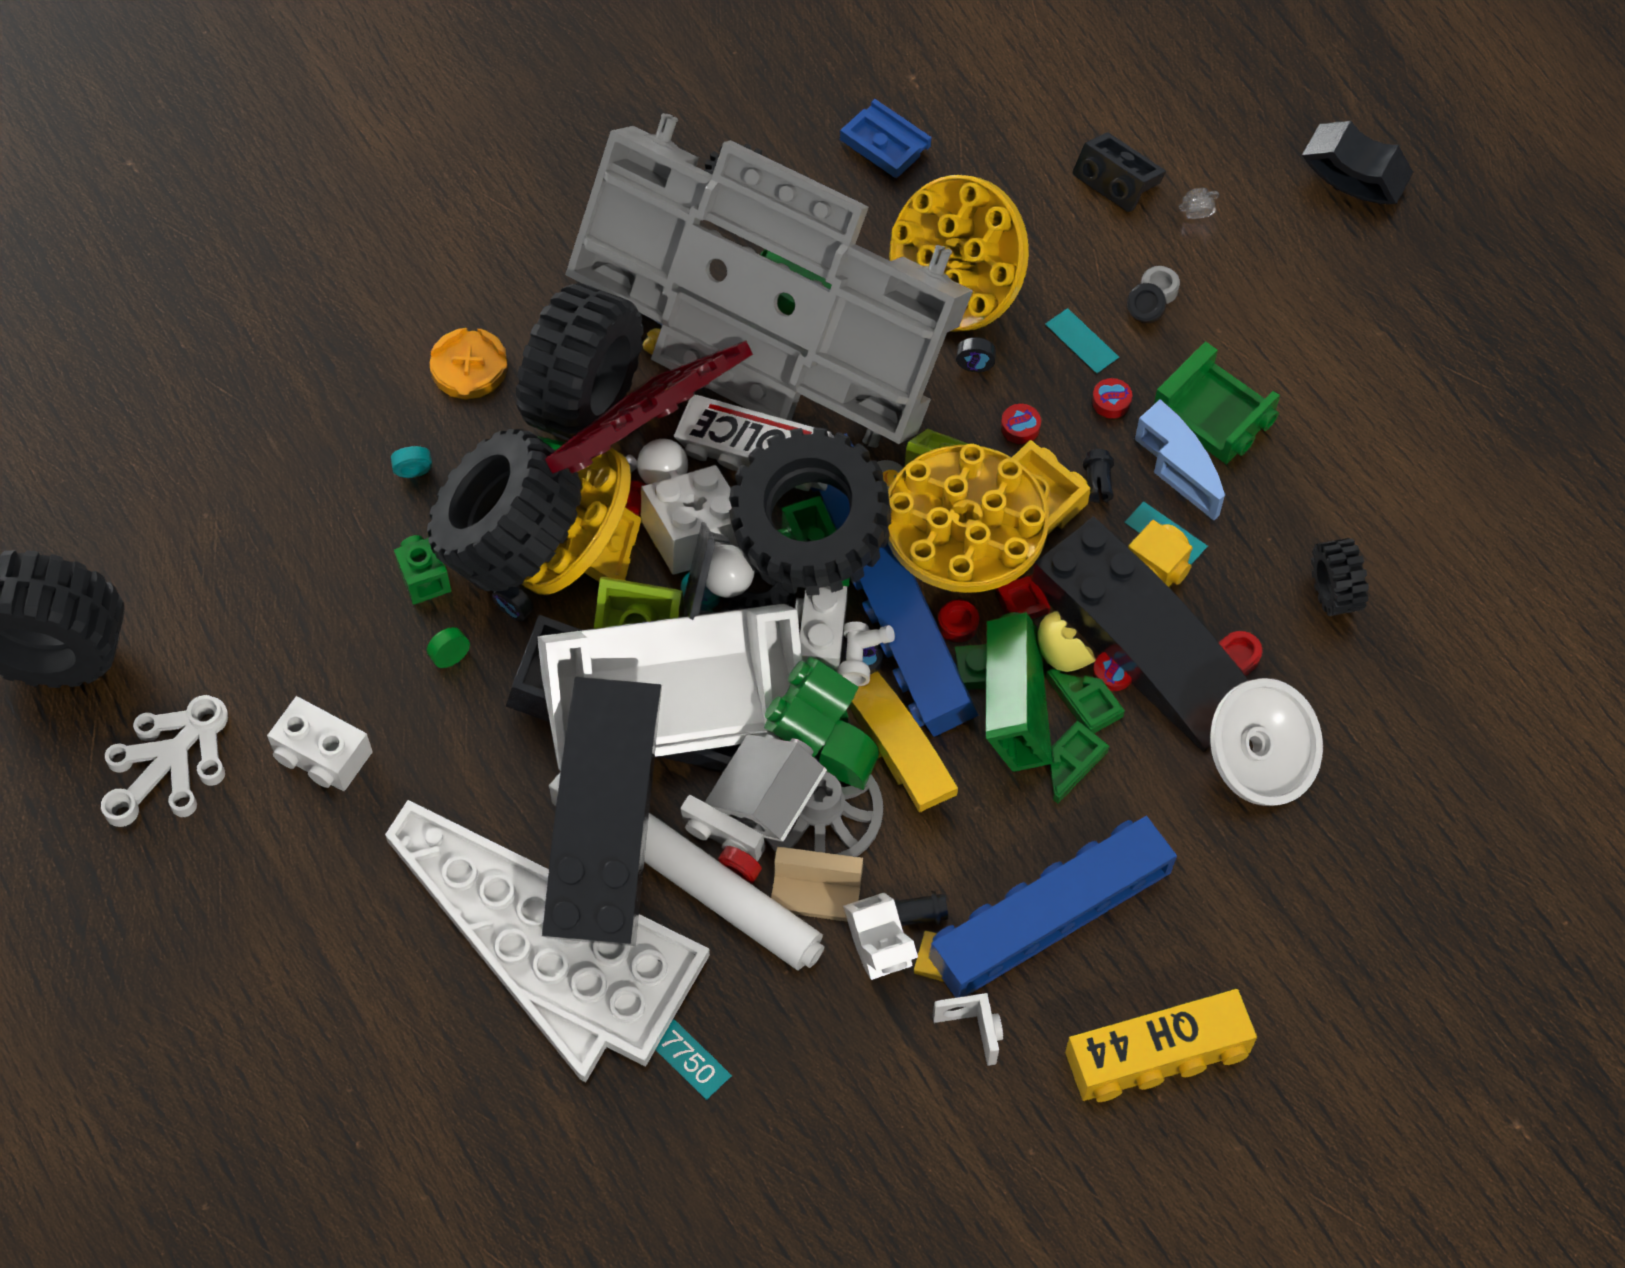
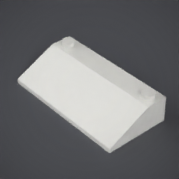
M777 604L695 615L694 620L689 619L687 616L537 636L542 681L558 769L561 770L575 677L661 684L662 691L655 757L738 745L743 742L747 734L760 737L770 734L777 737L764 728L768 720L765 718V713L776 697L782 698L791 684L788 682V677L795 665L802 661L797 609L786 604Z

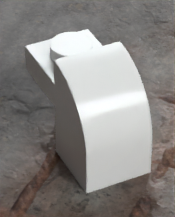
M881 893L843 906L863 967L871 980L913 966L911 960L918 958L914 941L903 933L894 899L886 893Z

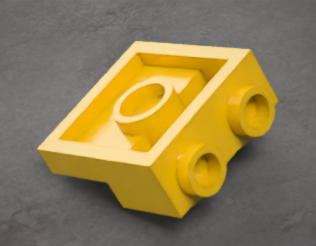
M1030 440L1011 457L1019 461L1035 477L1044 492L1049 510L1047 535L1057 526L1062 529L1088 504L1091 488L1086 480L1079 473L1070 472L1060 464L1056 456L1047 448H1040Z

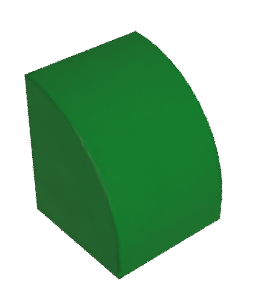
M838 720L823 747L819 763L827 769L826 772L834 775L839 781L864 790L879 757V749L876 743L863 731L849 723Z

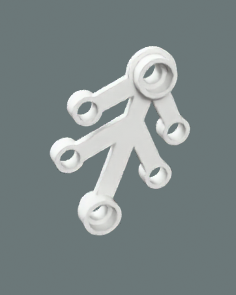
M202 695L193 699L186 711L159 715L142 713L134 720L133 727L138 738L149 743L129 746L117 743L111 745L106 750L105 760L109 768L118 773L127 771L133 763L154 760L127 790L114 789L103 797L101 810L111 825L123 827L131 824L138 816V804L170 769L172 793L169 796L168 802L173 813L179 817H187L193 814L197 808V801L190 790L188 749L198 738L200 740L202 760L197 765V773L201 781L206 785L213 786L219 784L224 779L225 769L218 758L217 733L225 727L228 720V712L221 700L209 695ZM206 714L214 715L208 721H200ZM147 723L154 724V727L149 731L141 730L142 726ZM182 729L174 739L150 742L157 739L161 731ZM126 754L122 761H112L116 755ZM209 767L218 768L217 772L213 775L204 774ZM182 798L190 799L187 805L183 807L176 806L178 800ZM119 808H129L126 813L119 816L115 815Z

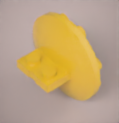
M950 175L927 183L916 191L904 205L892 228L889 251L890 261L905 257L922 266H929L936 245L946 247L945 249L949 248L952 250V254L949 257L944 273L951 280L973 290L960 326L951 331L975 330L999 318L1013 303L1022 287L1029 256L1026 228L1021 214L1010 197L998 186L982 178Z
M977 444L952 445L931 450L909 462L898 473L888 490L891 508V524L888 526V545L905 569L932 586L963 593L982 592L999 588L1023 575L1034 564L1044 547L1049 526V510L1044 492L1035 477L1019 461L997 450Z
M612 447L607 452L592 458L593 463L590 466L577 472L582 487L580 489L582 496L581 504L576 507L577 518L575 523L570 525L567 531L569 535L564 543H560L554 551L556 553L549 562L545 561L540 566V571L533 577H526L522 585L534 593L547 595L558 592L573 583L583 573L600 582L601 576L620 580L626 579L631 560L629 557L632 546L636 542L641 517L625 508L631 483L630 467L623 454Z

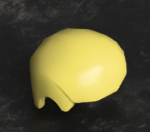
M1054 611L1044 617L1037 632V643L1047 663L1056 670L1070 672L1095 662L1096 659L1093 651L1086 647L1080 639H1073L1077 631L1072 628H1066L1067 622L1061 620L1058 611Z

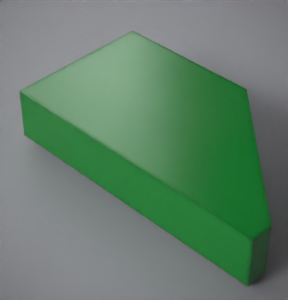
M1056 669L1047 671L1046 679L1073 716L1094 734L1124 717L1125 710L1102 679L1090 676L1081 678L1066 675Z
M1078 720L1051 747L1053 764H1050L1053 800L1057 804L1108 753L1110 747Z

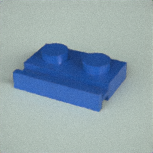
M876 99L871 102V106L867 110L863 109L840 130V140L896 179L920 157V153L924 149L928 150L931 147V136Z

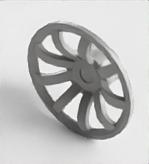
M820 750L814 757L816 760L820 759V754L822 750ZM826 772L800 813L794 828L782 842L769 838L764 839L774 851L777 850V846L793 848L810 824L815 826V852L825 853V826L831 825L839 839L848 848L838 853V855L858 857L875 840L881 827L883 799L879 786L873 776L870 775L864 790L854 786L841 787L838 779ZM869 789L873 802V811L855 808L846 802L845 799L856 797ZM842 815L855 821L870 823L867 832L859 841L845 827L841 819Z

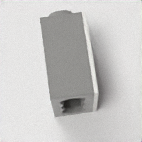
M747 734L704 803L751 827L753 830L763 834L764 838L783 842L827 769L812 757L814 753L812 748L798 739L792 738L791 741H784L770 734H767L765 737Z

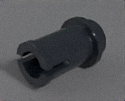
M1091 450L1086 453V458L1082 463L1083 468L1087 470L1088 486L1091 488L1089 501L1100 503L1099 488L1101 487L1103 501L1108 502L1114 496L1111 479V468L1114 467V459L1107 450Z
M931 891V896L894 900L901 926L935 921L936 925H941L940 920L949 919L945 893L936 895V891Z

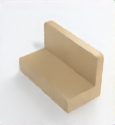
M777 846L775 877L771 898L795 915L847 921L843 906L859 901L863 858Z

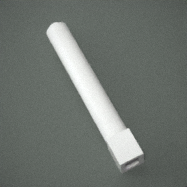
M560 773L549 785L552 804L555 806L557 803ZM649 813L644 859L646 864L796 970H800L805 965L811 968L817 962L824 950V946L820 944L823 937L822 933Z

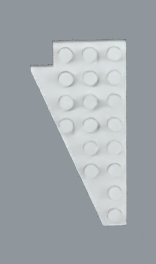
M407 800L385 834L387 842L578 1078L584 1082L588 1080L606 1047L646 1067L710 956L709 948L640 914L636 946L543 937L542 930L549 869Z

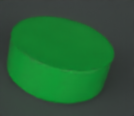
M446 628L438 632L430 640L427 646V655L438 668H448L464 658L470 648V642L459 628Z

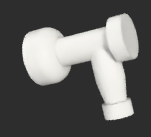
M862 622L846 623L844 625V636L847 638L846 661L838 666L837 673L858 687L868 684L870 681V668L863 662V649L876 646L882 642H893L895 633L890 625L880 629L869 630L868 625Z

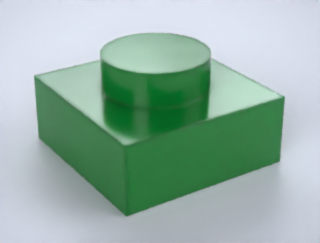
M987 644L955 647L956 667L967 690L986 688Z

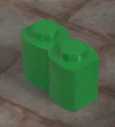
M809 657L805 662L800 661L795 665L788 677V682L791 684L782 698L776 697L767 708L765 718L768 720L764 728L784 741H791L792 738L804 742L814 751L812 757H815L830 736L835 723L852 702L859 687L818 659Z

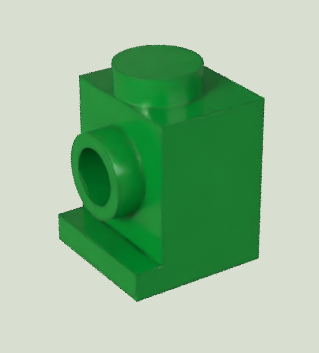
M420 535L410 536L401 542L399 548L394 549L398 568L413 605L452 592L446 567L432 552L428 538L424 539Z

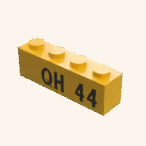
M1234 989L1069 1037L1065 1053L1082 1100L1086 1101L1096 1098L1097 1102H1105L1121 1095L1122 1090L1137 1085L1141 1090L1150 1089L1163 1083L1164 1078L1180 1073L1182 1077H1191L1203 1072L1207 1068L1206 1065L1220 1061L1224 1065L1238 1063L1249 1056L1248 1053L1251 1052L1257 1035L1239 990Z

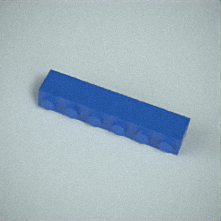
M1147 815L1134 823L1132 820H1127L1117 826L1112 831L1111 837L1101 843L1092 841L1083 846L1076 853L1074 859L1065 864L1059 861L1050 865L1042 872L1041 878L1030 885H1027L1025 882L1016 885L1005 895V899L996 905L985 904L969 916V921L957 928L954 925H950L939 931L932 939L929 959L941 974L943 981L955 998L968 996L1171 874L1177 855Z

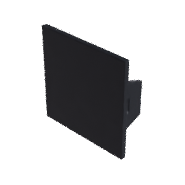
M701 522L683 599L688 617L691 620H694V616H698L699 613H713L711 606L701 603L716 542L730 544L727 536L711 532L705 522Z

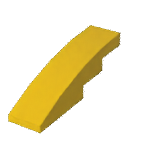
M878 671L870 674L869 683L859 686L849 707L863 732L876 743L879 749L878 758L883 757L898 785H904L919 813L957 796V785L913 716Z

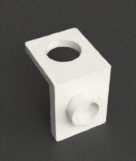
M984 993L935 1001L933 1009L934 1023L977 1016L987 1066L995 1065L999 1053L997 1041L1003 1040V1030L999 1014L991 1013L988 994ZM956 1007H964L959 1010L947 1011L949 1009Z

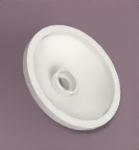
M1262 678L1246 681L1230 690L1221 700L1215 711L1210 733L1212 756L1220 776L1235 794L1253 804L1275 806L1297 799L1312 785L1322 760V732L1313 708L1296 689L1275 679ZM1249 739L1253 743V750L1250 749Z

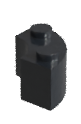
M1352 121L1319 124L1302 154L1308 165L1327 183L1348 195L1373 203L1397 204L1414 173L1399 145L1383 144L1370 139L1360 132Z

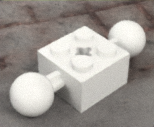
M655 439L647 443L640 451L637 460L639 475L647 484L641 486V522L670 571L674 575L691 569L701 522H705L711 532L725 535L730 541V544L715 543L706 587L715 595L725 598L736 597L744 593L753 581L754 571L745 559L742 550L739 549L729 510L732 509L729 501L731 488L718 467L714 465L687 473L688 458L684 449L678 443L670 439Z

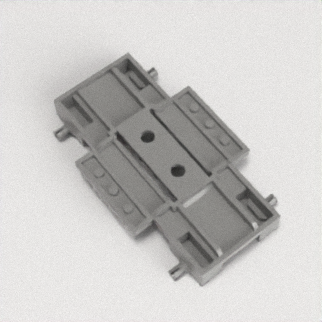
M663 113L661 115L656 134H649L635 126L610 131L565 275L580 283L629 300L641 314L663 324L651 360L669 369H674L747 340L753 355L715 378L704 387L749 410L789 421L792 420L800 395H803L866 427L867 431L862 442L870 447H878L881 436L900 444L918 434L931 401L923 393L947 332L960 326L973 290L951 280L944 273L952 250L936 245L929 266H922L905 257L889 261L856 245L869 208L868 206L731 140L723 143L712 175L696 167L699 157L678 148L671 141L678 119L670 114ZM707 220L825 278L826 282L832 284L831 289L824 287L820 281L810 280L791 271L783 263H775L757 254L751 247H743L722 237L716 230H708L700 226V221ZM714 259H720L727 267V276L723 281L715 280L710 274V263ZM783 292L789 293L795 300V310L791 315L783 314L778 308L777 299Z

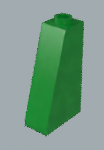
M1027 612L1007 613L999 619L987 621L986 739L1012 772L1053 764L1042 654L1037 643L1038 628Z

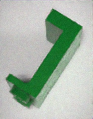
M1205 341L1157 389L1154 404L1162 400L1193 431L1204 449L1227 465L1236 454L1243 456L1249 450L1255 440V435L1261 429L1267 431L1274 424L1279 415L1276 408L1280 395L1272 391L1266 398H1263L1215 364L1218 349Z

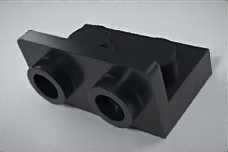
M1106 132L1085 142L1072 173L1127 212H1130L1136 208L1143 192L1162 182L1166 170L1109 132Z

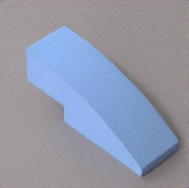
M1159 400L1139 418L1135 440L1157 457L1154 473L1211 519L1215 520L1220 515L1225 497L1219 475L1207 451L1193 431L1162 400Z

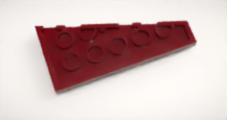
M747 340L649 378L546 457L545 460L552 474L566 468L569 469L570 473H575L590 466L593 463L592 458L610 450V445L623 439L638 427L654 417L658 419L678 409L677 404L692 398L695 395V391L708 385L715 378L752 356L753 353Z

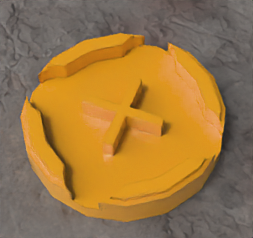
M467 328L456 329L443 335L433 346L429 362L431 376L437 387L449 396L461 399L480 398L493 392L504 381L508 370L506 350L499 338L487 330L478 328L477 331H467Z

